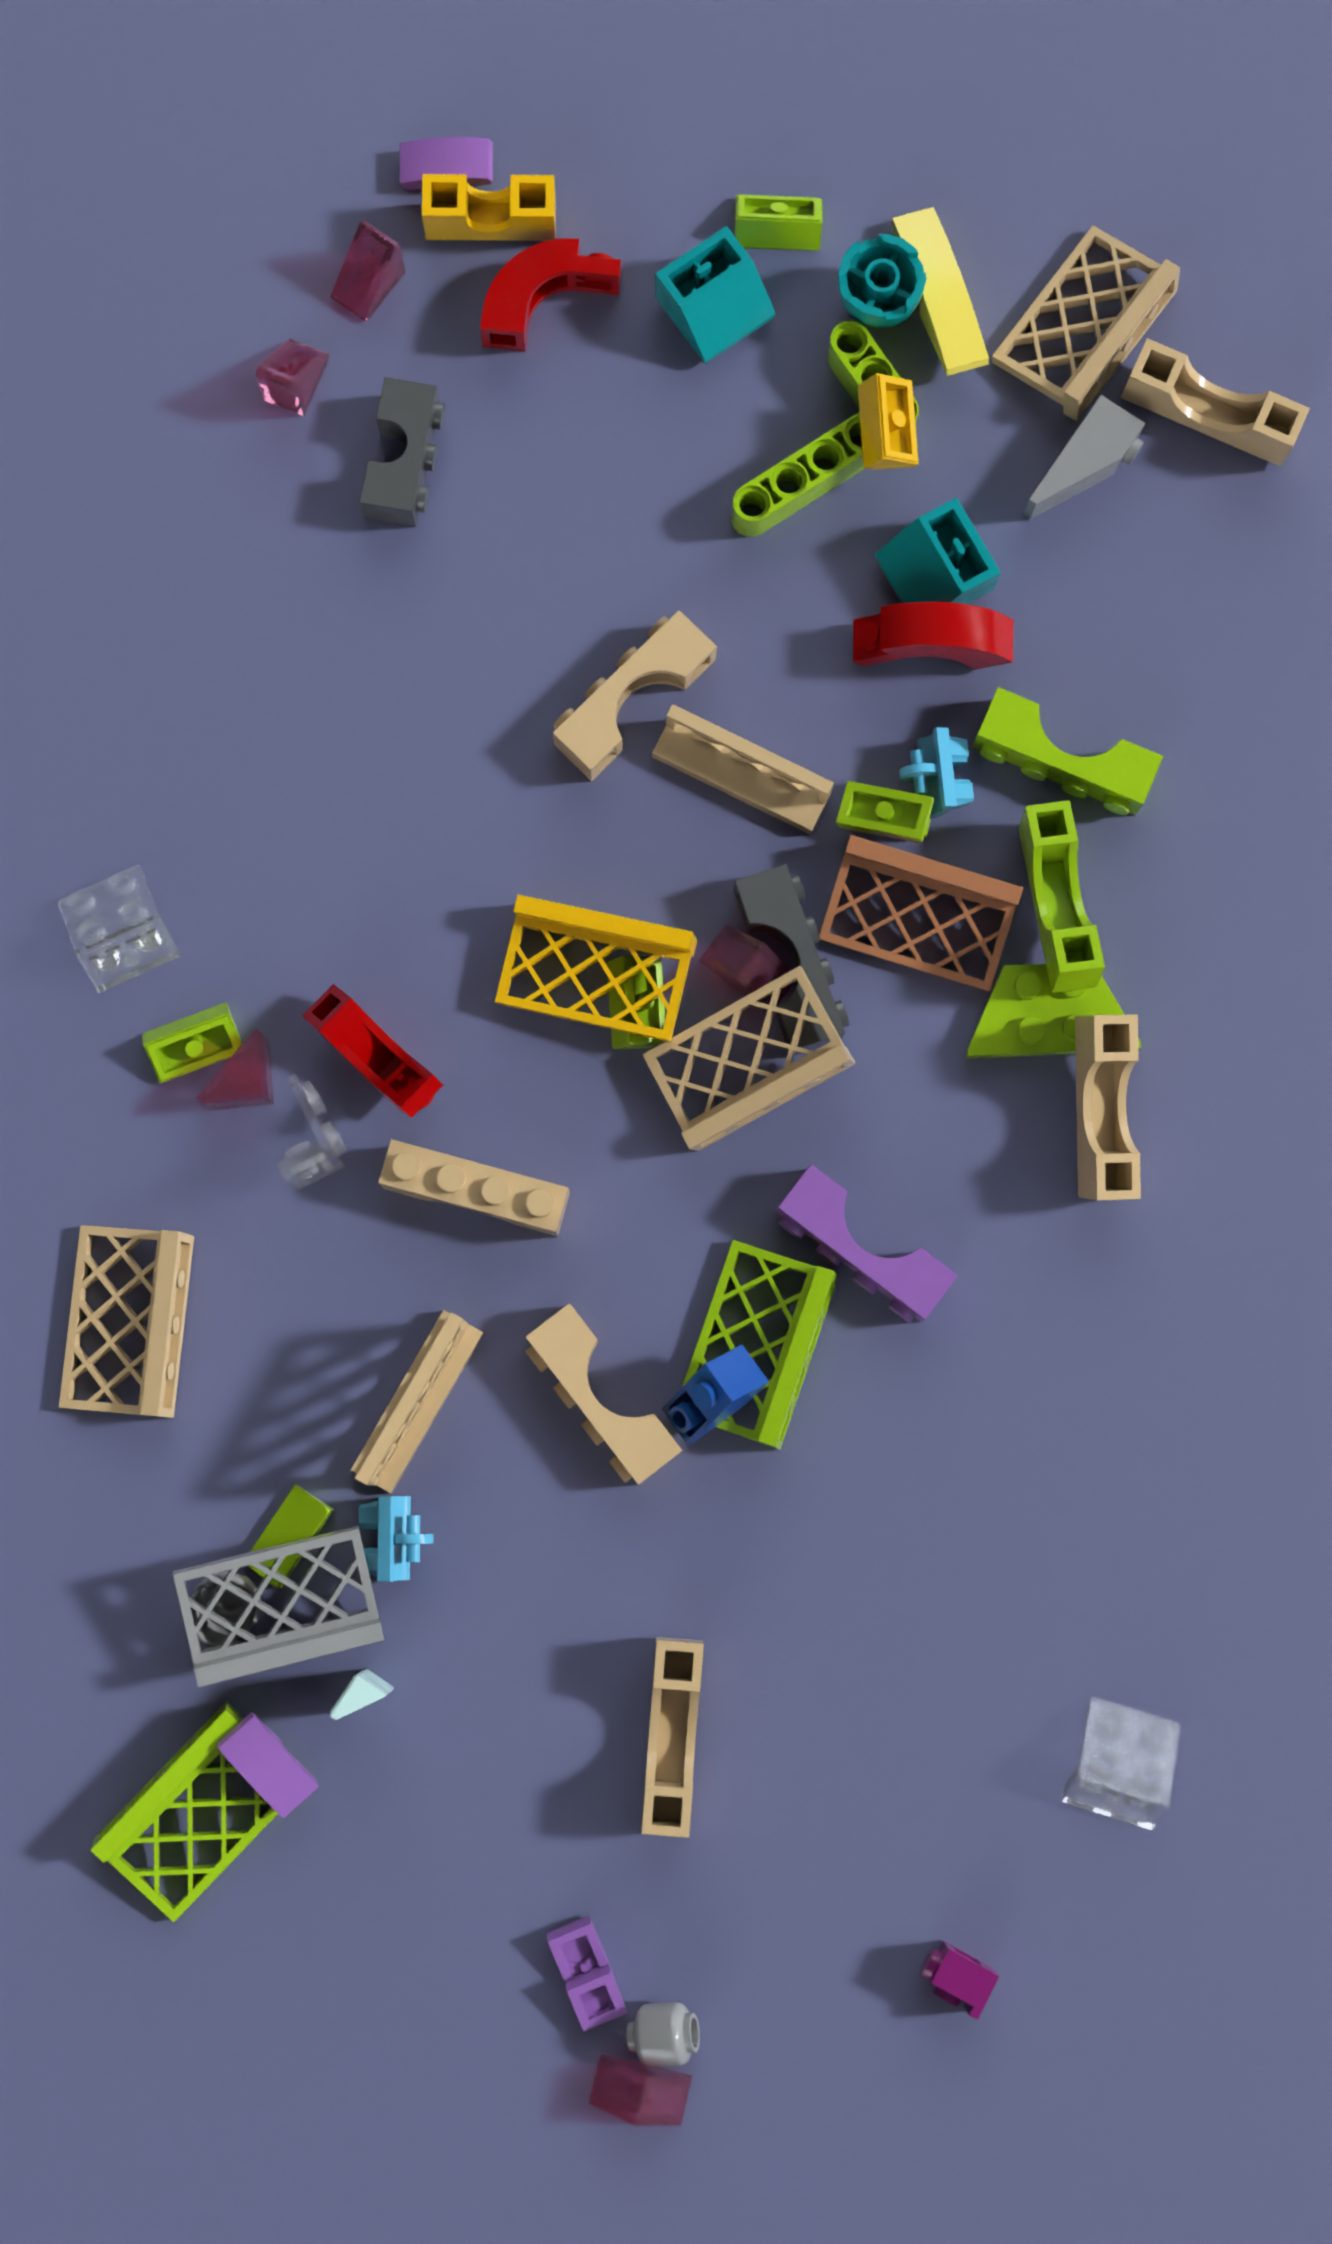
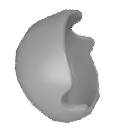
M229 1570L215 1574L224 1579ZM235 1573L230 1583L251 1595L257 1589L256 1585L247 1576ZM205 1577L193 1591L191 1599L206 1607L220 1585ZM225 1589L212 1611L235 1624L248 1602ZM254 1606L241 1628L250 1632L260 1617L261 1609ZM192 1609L194 1622L196 1623L201 1613ZM207 1617L197 1634L200 1642L215 1647L222 1644L230 1630ZM236 1634L231 1642L243 1640L244 1638Z

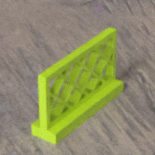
M736 1240L732 1241L683 1386L701 1368V1365L703 1366L707 1363L704 1356L709 1345L725 1338L729 1349L732 1350L735 1348V1345L730 1335L751 1324H754L764 1347L750 1353L752 1359L768 1353L775 1370L772 1379L768 1380L769 1382L759 1391L761 1392L768 1388L764 1402L762 1403L758 1393L753 1397L760 1410L754 1430L737 1425L733 1415L727 1418L728 1421L724 1420L717 1425L716 1428L781 1450L839 1278L835 1271L820 1266L815 1267ZM740 1253L757 1258L765 1273L742 1286L734 1272ZM765 1261L779 1265L780 1267L772 1271H769ZM790 1269L806 1274L801 1292L784 1300L773 1278ZM732 1279L736 1289L726 1293ZM769 1281L779 1303L755 1315L744 1292ZM740 1295L750 1318L726 1329L719 1315L722 1304ZM797 1302V1305H796V1308H795V1311H794V1314H793V1317H792V1315H791V1313H790V1311H789V1309H788L787 1306H789V1305H791V1304ZM782 1309L790 1324L786 1336L769 1344L759 1320ZM717 1322L721 1332L712 1336ZM783 1345L777 1360L773 1349Z
M228 1701L206 1721L93 1839L90 1849L103 1863L108 1861L172 1922H175L278 1814L269 1806L260 1815V1804L268 1803L255 1789L254 1796L226 1797V1772L238 1771L232 1764H226V1757L217 1748L216 1743L243 1720L240 1717V1712ZM220 1754L221 1764L209 1765ZM202 1773H221V1798L193 1799V1781ZM187 1788V1799L175 1800ZM255 1805V1822L247 1830L227 1831L226 1806ZM221 1806V1831L193 1832V1807ZM167 1808H187V1832L159 1834V1816ZM153 1823V1834H143ZM221 1839V1857L214 1864L193 1865V1841ZM227 1839H237L227 1850ZM187 1841L188 1866L160 1867V1842ZM133 1843H154V1867L134 1868L122 1855ZM188 1874V1892L174 1905L160 1892V1876ZM194 1874H204L194 1884ZM143 1876H154V1886Z

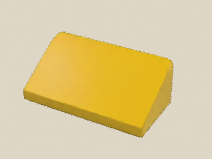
M876 373L858 386L863 466L873 470L916 467L919 464L912 380Z

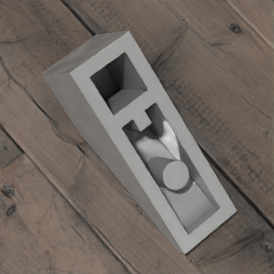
M1100 395L1029 498L1023 516L1031 520L1114 475L1122 462L1130 465L1144 444L1138 438L1145 423Z

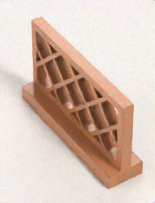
M850 835L819 937L821 941L990 992L1012 919L1024 887ZM850 865L868 870L877 887L853 899L845 883ZM876 873L893 879L882 884ZM901 880L912 884L919 901L896 912L885 888ZM920 887H924L936 892L927 897H924ZM843 890L849 902L838 907ZM880 892L891 916L868 927L857 903ZM941 894L953 896L963 914L939 925L928 901ZM963 900L979 905L967 910ZM923 905L934 929L911 940L899 917ZM849 907L853 908L864 929L848 939L829 933L834 916ZM985 907L1004 912L999 930L982 938L971 914ZM965 918L977 942L954 954L942 930ZM895 920L906 944L891 952L880 949L871 932ZM937 933L949 957L932 965L922 961L914 945ZM867 935L872 946L855 940ZM996 938L992 953H990L985 943ZM979 946L989 962L983 980L966 975L957 959ZM909 948L915 959L897 953ZM952 961L957 972L942 968L941 966Z

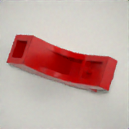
M579 238L548 240L521 251L502 267L487 291L480 324L482 347L526 352L531 316L537 306L553 294L563 291H583L619 295L621 259H613L604 253H592L588 256L580 255Z
M909 602L881 606L880 614L853 619V662L861 666H867L902 658L938 657L960 662L974 670L1013 663L1014 620L988 608L962 603Z
M332 984L302 1015L348 1063L402 1113H406L410 1118L419 1110L428 1106L433 1100L435 1093L443 1086L429 1070L404 1051L351 997L336 985Z

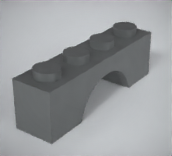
M787 864L735 880L734 893L747 931L770 935L781 941L789 949L797 967L801 966L842 1040L845 1034L843 1027L849 1026L848 1016L842 1001L834 1002L829 985L834 984L833 973L827 958L819 959L814 943L820 942V937L813 917L805 918L800 901L805 900V893L798 874L791 876ZM799 982L790 998L779 1008L800 1013L805 993ZM810 1004L807 1016L818 1018ZM777 1013L776 1016L785 1042L791 1045L798 1019ZM805 1021L798 1047L814 1050L830 1042L822 1025Z

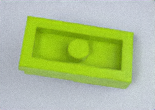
M847 781L836 824L842 829L920 843L923 842L928 833L934 798Z

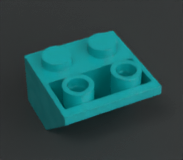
M728 226L655 273V298L704 364L776 317V312L752 258Z
M957 497L918 517L874 555L901 603L952 602L969 604L994 591L1001 574Z

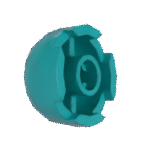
M879 234L878 238L868 239L860 244L859 241L853 243L842 258L837 278L840 302L848 315L862 325L873 328L894 327L908 319L921 301L926 282V272L924 273V268L918 258L919 253L916 248L903 238L889 234Z

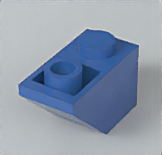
M740 1345L705 1363L665 1404L662 1410L669 1418L672 1426L689 1446L745 1406L769 1381L744 1346Z

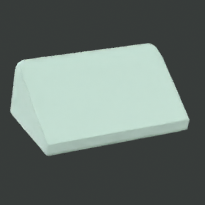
M363 1669L353 1677L330 1711V1717L338 1720L387 1696L394 1687L370 1670Z

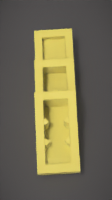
M934 207L892 218L894 235L903 238L916 248L919 253L918 258L924 268V273L926 272L925 287L920 301V318L946 375L949 376L989 365L988 353L962 274Z

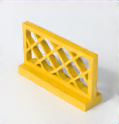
M517 894L513 910L516 916L495 998L496 1004L671 1042L691 957H694L698 941L692 931ZM524 928L543 932L550 946L528 959L520 947ZM550 934L564 937L554 942ZM575 939L586 941L594 955L571 969L559 949ZM593 943L606 945L607 947L598 952ZM617 949L629 950L638 964L617 978H614L603 958ZM555 952L567 972L544 986L533 965ZM636 952L652 956L641 961ZM519 954L523 963L515 967ZM661 958L679 961L675 978L658 988L646 968ZM599 962L610 982L587 995L576 975ZM528 969L540 989L525 999L508 996L512 979ZM643 971L654 991L631 1005L619 985ZM572 979L583 999L569 1008L558 1007L549 992ZM615 988L627 1008L612 1018L600 1016L592 1002ZM672 989L668 1004L663 994ZM545 996L549 1004L535 1001ZM659 997L667 1010L663 1029L644 1026L636 1011ZM588 1005L593 1014L579 1010ZM632 1014L637 1024L622 1020Z

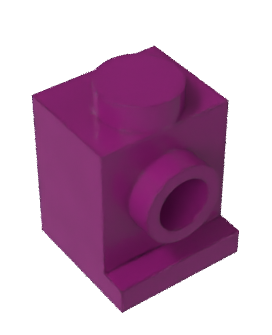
M944 1940L938 1951L934 1948L930 1950L920 1971V1975L928 1978L931 1984L935 1985L933 1993L936 1996L957 2007L961 2000L964 2001L965 2010L969 2016L976 2020L981 2015L1000 1977L993 1967Z

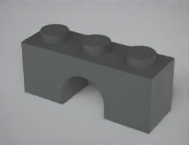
M384 377L376 417L380 436L399 439L407 447L403 455L393 462L381 463L368 460L360 498L364 518L416 527L418 513H426L429 500V486H424L426 472L434 471L437 459V445L432 444L435 429L442 430L445 418V403L439 402L437 386Z

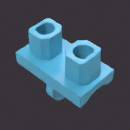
M936 727L931 735L917 740L918 749L910 751L911 765L899 770L901 781L913 782L915 794L934 798L930 818H938L951 809L964 807L974 800L973 784L969 779H954L953 766H962L967 763L969 757L968 741L963 738L949 736V729L946 727Z
M378 1496V1501L359 1506V1524L361 1529H378V1548H363L369 1575L377 1576V1582L410 1580V1562H420V1544L434 1543V1534L420 1533V1515H411V1496Z

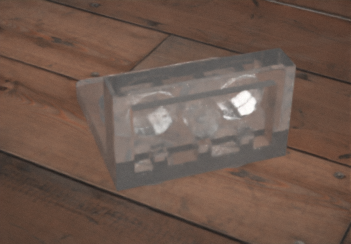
M140 865L120 871L58 901L77 959L98 993L181 956L175 940L160 916Z
M294 1073L288 1076L287 1080L318 1143L312 1146L309 1141L293 1146L284 1152L286 1159L276 1163L284 1180L297 1191L345 1167L340 1155L346 1153L347 1149L337 1129L333 1127L331 1122H323L320 1115L327 1112V1109L316 1087H313L310 1080L303 1083Z
M1092 1697L1088 1703L1079 1763L1065 1784L1062 1802L1152 1830L1170 1805L1180 1725L1171 1720L1101 1698Z

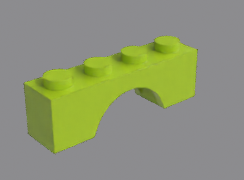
M1000 687L997 688L972 745L973 748L980 750L979 753L982 757L999 764L1005 761L1021 767V772L1032 779L1044 781L1046 778L1062 784V789L1066 793L1079 798H1086L1088 795L1104 802V808L1119 815H1128V813L1136 815L1144 805L1164 757L1124 739H1121L1112 749L1097 756L1078 757L1065 753L1052 744L1045 735L1040 722L1039 704Z
M1070 800L1025 806L1018 831L1051 992L1096 987L1105 969V963L1097 925L1089 921L1081 897L1077 863L1079 841Z

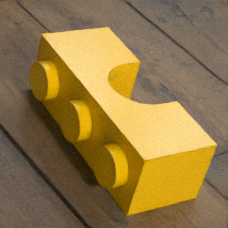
M422 174V220L426 240L548 241L556 239L554 175H510V185L507 188L499 191H481L468 184L466 174Z

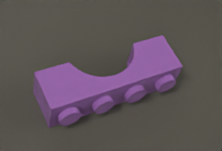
M811 1164L777 1208L776 1213L782 1216L779 1224L798 1239H801L805 1234L816 1242L818 1247L815 1251L830 1264L837 1267L842 1262L853 1270L855 1274L852 1276V1280L872 1295L876 1290H879L892 1301L888 1307L910 1323L913 1318L920 1322L925 1320L958 1275L923 1248L898 1258L878 1257L862 1249L851 1237L845 1223L844 1206L848 1191Z

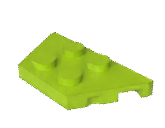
M1046 964L1004 965L980 1017L972 1040L968 1045L966 1059L1076 1054L1075 1016L1125 1014L1102 975L1096 987L1052 993ZM1138 1038V1050H1139V1049H1141V1041H1140V1039Z

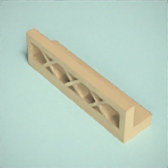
M672 704L666 715V727L652 752V758L810 835L830 798L834 782Z

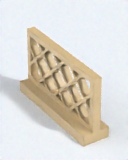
M1093 225L992 355V363L1063 405V414L1078 422L1178 291L1180 267L1167 259L1162 264H1159ZM1096 243L1110 252L1112 261L1087 266L1086 253ZM1138 268L1149 274L1143 283L1123 287L1120 271ZM1114 272L1117 288L1093 293L1090 276ZM1084 278L1087 294L1062 298L1060 287L1065 281ZM1055 295V296H1056V300L1050 301V300L1053 298V296ZM1126 297H1131L1130 300L1127 302ZM1115 299L1120 300L1121 311L1117 316L1098 320L1095 303ZM1089 305L1092 321L1067 325L1064 309ZM1059 311L1061 327L1037 331L1035 320L1039 314ZM1030 327L1031 333H1026ZM1105 329H1107V330L1104 332V334L1101 336V331H1100V330H1105ZM1094 332L1096 339L1094 347L1091 350L1073 353L1070 336ZM1064 337L1067 354L1042 359L1039 342ZM1033 343L1036 360L1018 363L1008 355L1015 346ZM1081 362V364L1076 369L1075 363ZM1069 365L1071 377L1060 388L1046 379L1044 369Z
M801 966L796 967L672 1037L671 1042L665 1041L642 1054L683 1131L681 1134L688 1148L695 1151H700L856 1064L848 1048L843 1044ZM798 980L805 993L800 1013L776 1007L781 989ZM772 995L769 1005L759 1002ZM810 1004L818 1018L807 1016ZM750 1006L767 1010L760 1036L737 1029L742 1011ZM775 1012L798 1019L791 1045L767 1038ZM732 1017L730 1027L720 1024ZM805 1021L822 1025L830 1042L815 1051L798 1047ZM711 1028L728 1032L721 1058L698 1052L703 1033ZM735 1034L758 1041L751 1067L728 1060ZM693 1039L690 1049L681 1047V1045ZM765 1043L789 1050L783 1069L775 1073L758 1069ZM672 1050L689 1054L681 1080L666 1076L657 1059ZM796 1052L806 1054V1056L793 1062ZM696 1057L719 1063L711 1089L689 1083ZM726 1065L749 1072L744 1090L736 1095L719 1091ZM756 1074L766 1077L754 1084ZM669 1082L679 1085L677 1096ZM687 1087L710 1094L705 1112L691 1120L688 1119L682 1107ZM717 1096L727 1099L714 1107Z
M80 1225L59 1408L174 1418L194 1245L193 1235L169 1230L153 1231ZM93 1236L107 1237L117 1249V1252L101 1266L91 1256ZM118 1238L131 1240H129L125 1245H123ZM143 1240L157 1241L155 1260L142 1270L129 1252ZM124 1258L136 1276L118 1291L105 1273ZM90 1267L93 1272L88 1276ZM152 1273H153V1281H151V1280L149 1279V1276H150ZM99 1279L112 1297L94 1312L85 1301L86 1291ZM143 1283L151 1293L150 1305L137 1316L124 1297L139 1284ZM118 1303L131 1322L115 1336H112L100 1318ZM85 1313L88 1318L83 1321V1316ZM146 1319H148L147 1327L143 1323ZM94 1325L106 1340V1343L88 1357L80 1347L81 1335ZM137 1328L146 1339L145 1351L132 1361L119 1343ZM113 1349L126 1367L112 1380L107 1382L94 1364ZM79 1358L82 1364L77 1368ZM143 1364L142 1373H141V1372L138 1370V1368ZM88 1370L101 1389L87 1401L74 1400L76 1380ZM130 1374L133 1375L140 1385L138 1405L124 1404L113 1390ZM107 1395L112 1403L99 1401Z
M445 1310L442 1311L351 1468V1471L357 1474L356 1480L367 1486L377 1485L389 1493L393 1492L484 1335L482 1331L471 1326L456 1314Z

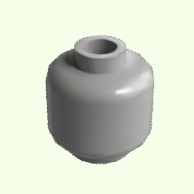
M682 2002L643 2004L636 2013L635 2021L629 2022L627 2025L628 2048L631 2052L636 2051L640 2062L645 2067L682 2066L689 2061L691 2054L699 2049L700 2031L697 2016L695 2013H689L687 2007Z

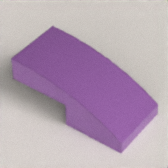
M440 137L400 143V184L407 191L421 189L422 174H466L467 182L471 187L493 183V142L489 138Z
M253 1712L216 1743L217 1748L233 1767L283 1819L319 1787L315 1777L286 1750L281 1739Z
M590 1915L546 1933L547 1942L563 1977L566 1992L583 2032L627 2014L626 2006Z

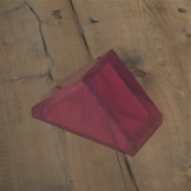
M366 220L361 221L330 298L363 321L369 320L405 274L400 244Z
M289 338L256 368L255 376L264 401L304 416L326 368L330 354Z
M728 925L724 926L699 959L700 963L745 996L791 971L763 941ZM795 982L781 989L777 1005ZM772 995L759 1002L769 1005Z
M255 1029L198 1095L197 1099L210 1110L274 1104L270 1046L267 1038L259 1030Z
M600 2053L589 2104L634 2126H679L682 2123L692 2075L659 2067L648 2068L639 2062Z

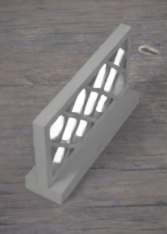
M358 1526L173 1571L174 1583L198 1687L384 1640ZM352 1540L355 1557L345 1572L323 1560L332 1544ZM322 1547L317 1556L308 1551ZM296 1553L312 1562L299 1584L277 1571L286 1556ZM275 1559L271 1567L262 1563L264 1561ZM252 1565L266 1573L253 1595L230 1583L239 1567ZM318 1566L340 1578V1581L327 1600L305 1588ZM357 1566L361 1582L351 1577ZM229 1570L224 1579L215 1574ZM204 1576L220 1586L205 1607L188 1596L185 1581ZM272 1577L294 1590L281 1612L259 1600ZM346 1583L364 1592L367 1608L347 1613L333 1604ZM225 1589L248 1602L235 1624L212 1611ZM300 1594L322 1606L313 1622L300 1624L287 1616ZM254 1606L276 1618L267 1634L255 1636L241 1628ZM192 1609L201 1613L196 1623L194 1622ZM328 1611L337 1615L324 1619ZM207 1617L230 1630L221 1645L201 1650L197 1633ZM282 1623L290 1626V1628L278 1630ZM236 1634L244 1638L243 1640L231 1642Z

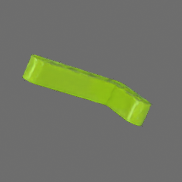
M844 321L833 328L830 335L827 361L858 408V386L863 380L870 378L876 373L901 378L861 323ZM842 344H851L854 345L858 349V351L854 353H845L841 351L838 346ZM913 396L916 425L919 414V405L915 397ZM858 412L741 486L736 491L732 503L731 522L734 529L746 537L758 536L865 469L863 466L862 447L855 445L851 441L852 437L861 436L860 413ZM826 458L831 460L835 467L830 470H822L814 462L818 459ZM784 481H790L795 483L799 489L794 493H785L777 485ZM748 504H754L762 510V513L755 517L747 516L741 511V508Z

